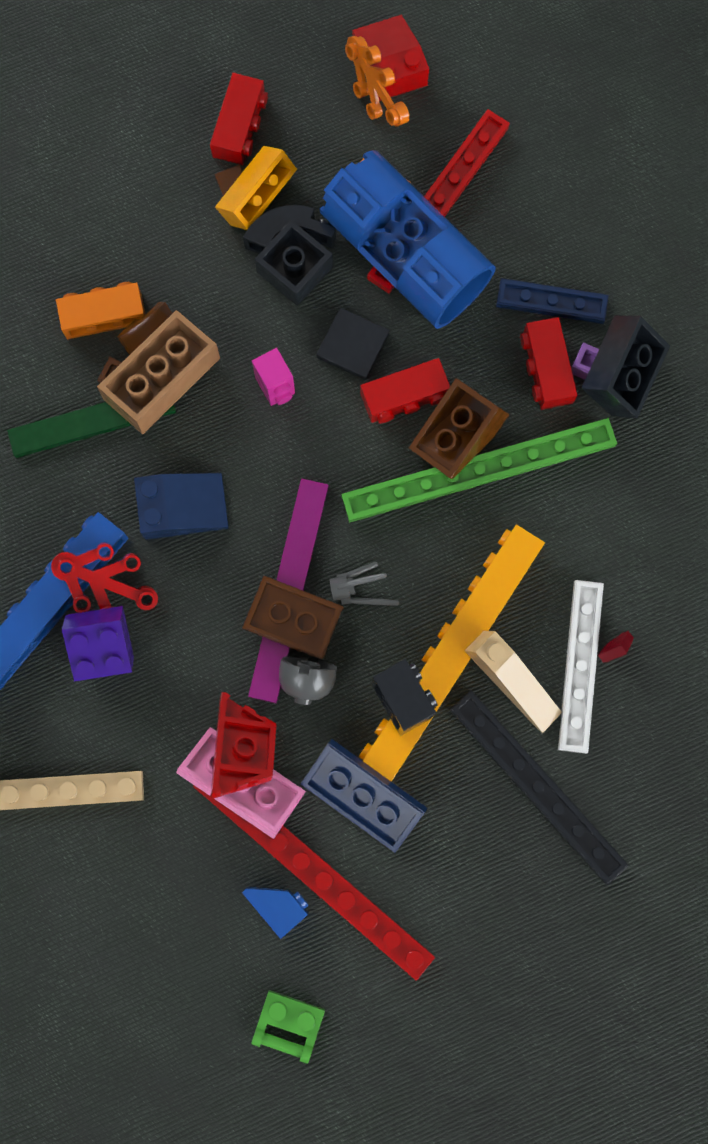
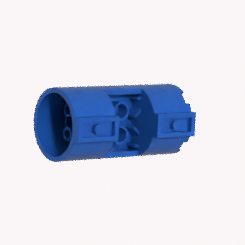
M368 151L364 153L363 161L357 164L351 162L345 169L341 168L324 189L326 193L323 197L326 204L325 207L322 206L320 208V213L436 329L442 328L458 317L479 296L494 275L496 267L378 151Z

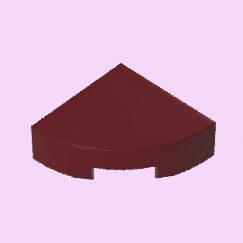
M629 630L615 637L599 652L598 656L603 663L627 654L634 639Z

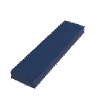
M501 278L496 307L604 324L609 295Z

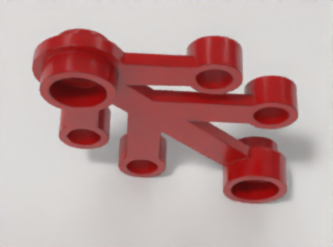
M102 542L95 549L77 556L71 552L57 554L52 560L51 570L56 578L66 581L74 599L73 608L78 613L89 611L91 603L90 599L83 595L77 578L89 582L100 609L113 607L105 592V589L135 600L136 605L142 610H151L158 602L157 593L152 587L142 586L137 589L110 578L126 570L129 572L137 571L141 565L139 557L136 554L129 553L122 560L94 571L82 567L97 559L108 561L113 557V547L107 542ZM102 547H108L110 553L107 556H101L99 550ZM129 558L137 560V564L134 567L126 565V561ZM69 562L72 568L70 571L64 572L60 568L61 564ZM150 595L152 600L150 603L144 604L141 601L142 597ZM81 599L87 601V606L82 609L76 606L77 601Z

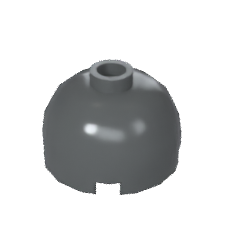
M285 656L281 659L279 666V681L281 688L286 694L295 697L294 702L310 705L312 700H320L330 693L336 680V665L323 660H318V663L307 661L308 657Z

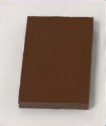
M263 576L242 629L323 660L343 606Z

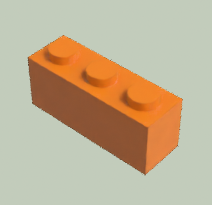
M122 282L117 287L107 289L98 287L83 294L69 293L64 295L63 298L56 299L61 330L67 340L126 328L134 319H142L146 315L142 293L137 282Z

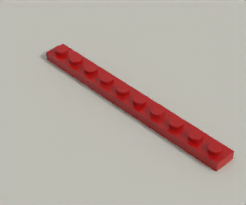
M193 785L196 790L413 979L417 981L435 959L432 953L284 825L273 839Z

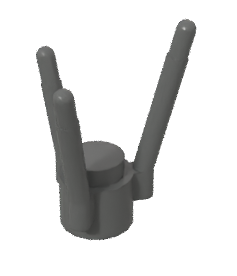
M378 562L364 565L347 573L337 574L336 578L330 579L333 600H341L342 605L351 603L399 605L398 600L350 596L356 594V585L387 577L386 573H380L353 580L354 576L377 567Z

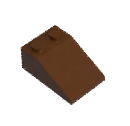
M456 378L409 446V449L453 480L492 440L509 414Z

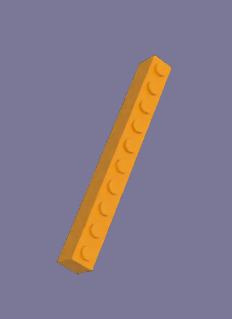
M517 524L512 531L505 530L498 541L502 545L497 555L491 552L483 564V567L487 568L482 578L476 575L468 587V590L472 592L467 601L463 599L459 601L452 612L456 615V618L451 625L446 622L437 635L441 639L436 649L430 646L422 658V661L426 664L420 672L422 679L419 683L424 692L429 689L438 704L434 708L436 712L471 659L465 650L483 631H489L545 544L544 541ZM383 718L374 732L379 737L373 745L367 743L359 758L392 782L431 719L400 736L391 719L388 721Z

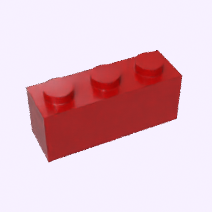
M232 73L210 142L213 158L243 165L246 156L251 155L253 140L251 138L253 132L257 133L261 121L259 113L261 108L265 109L268 100V92H265L264 80Z
M559 317L526 323L524 332L520 334V340L523 350H527L529 359L526 360L528 375H533L535 385L532 386L534 401H539L541 410L573 404L577 397V392Z
M437 358L360 385V394L371 423L378 421L381 424L394 419V415L403 412L405 414H412L425 404H439L450 388L440 359Z

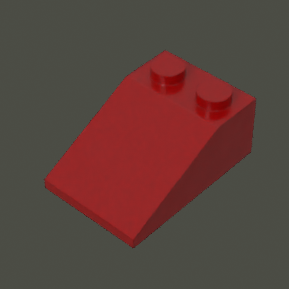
M402 15L352 30L353 36H362L367 42L368 47L376 45L379 48L381 61L371 66L382 69L389 67L393 71L395 76L394 84L384 87L390 97L428 86L429 66L419 42Z

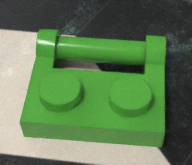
M269 990L251 1044L257 1047L264 1045L299 1057L301 1062L308 1064L325 1009ZM267 1024L306 1037L305 1045L302 1046L265 1033Z

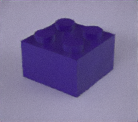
M123 606L65 615L62 633L74 682L132 672L134 654Z

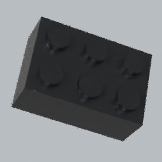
M615 315L582 385V389L611 416L638 419L670 345L642 316Z
M406 659L373 676L372 687L400 736L430 720L436 714L434 708L438 706L431 691L428 689L424 692L419 682H421L422 676L414 663L409 665Z

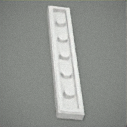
M574 581L558 750L588 753L604 583Z

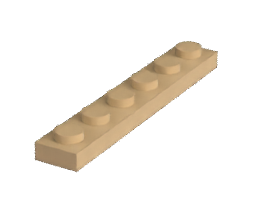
M143 771L0 781V810L144 800Z

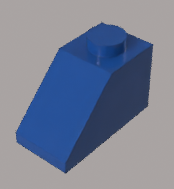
M248 887L242 892L280 939L309 913L305 909L309 904L298 891L293 894L290 890Z

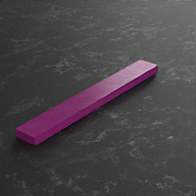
M301 478L277 581L304 591L329 485ZM262 637L248 697L277 704L281 687L279 666L281 659L288 656L289 647Z

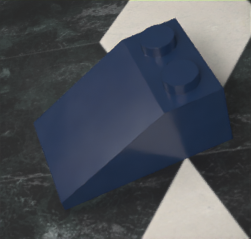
M221 473L159 474L134 478L140 533L145 540L229 528Z

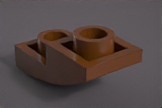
M158 302L142 319H134L117 338L130 355L173 313L165 302Z

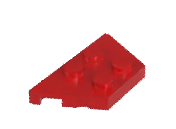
M226 692L221 693L210 798L221 797L271 781L273 777L276 723L258 715L255 710L247 705L243 708L230 699L231 695Z

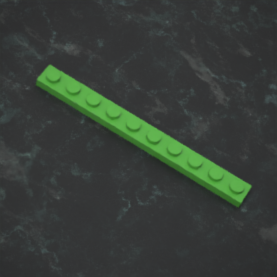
M607 418L477 455L453 480L437 468H431L343 493L341 497L350 523L613 448L617 445V441L610 420Z

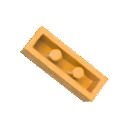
M263 146L215 208L230 226L248 230L250 225L270 205L296 172L297 168L283 150Z

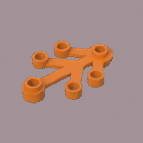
M362 36L349 37L345 51L347 57L354 62L358 80L353 84V90L357 98L370 95L371 103L366 105L369 118L374 120L382 116L383 111L379 102L380 97L387 108L385 116L391 126L395 125L398 127L408 123L409 112L406 105L402 101L394 103L384 88L394 84L395 76L393 71L389 67L382 69L371 66L381 61L379 48L376 45L368 47L367 42Z

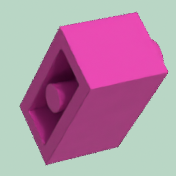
M275 348L252 360L255 379L270 405L273 406L276 403L282 405L288 402L292 395L295 394L294 380L278 349Z

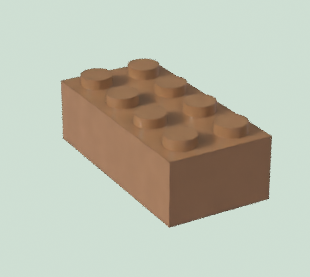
M176 310L97 386L106 403L141 434H144L220 359L217 344Z

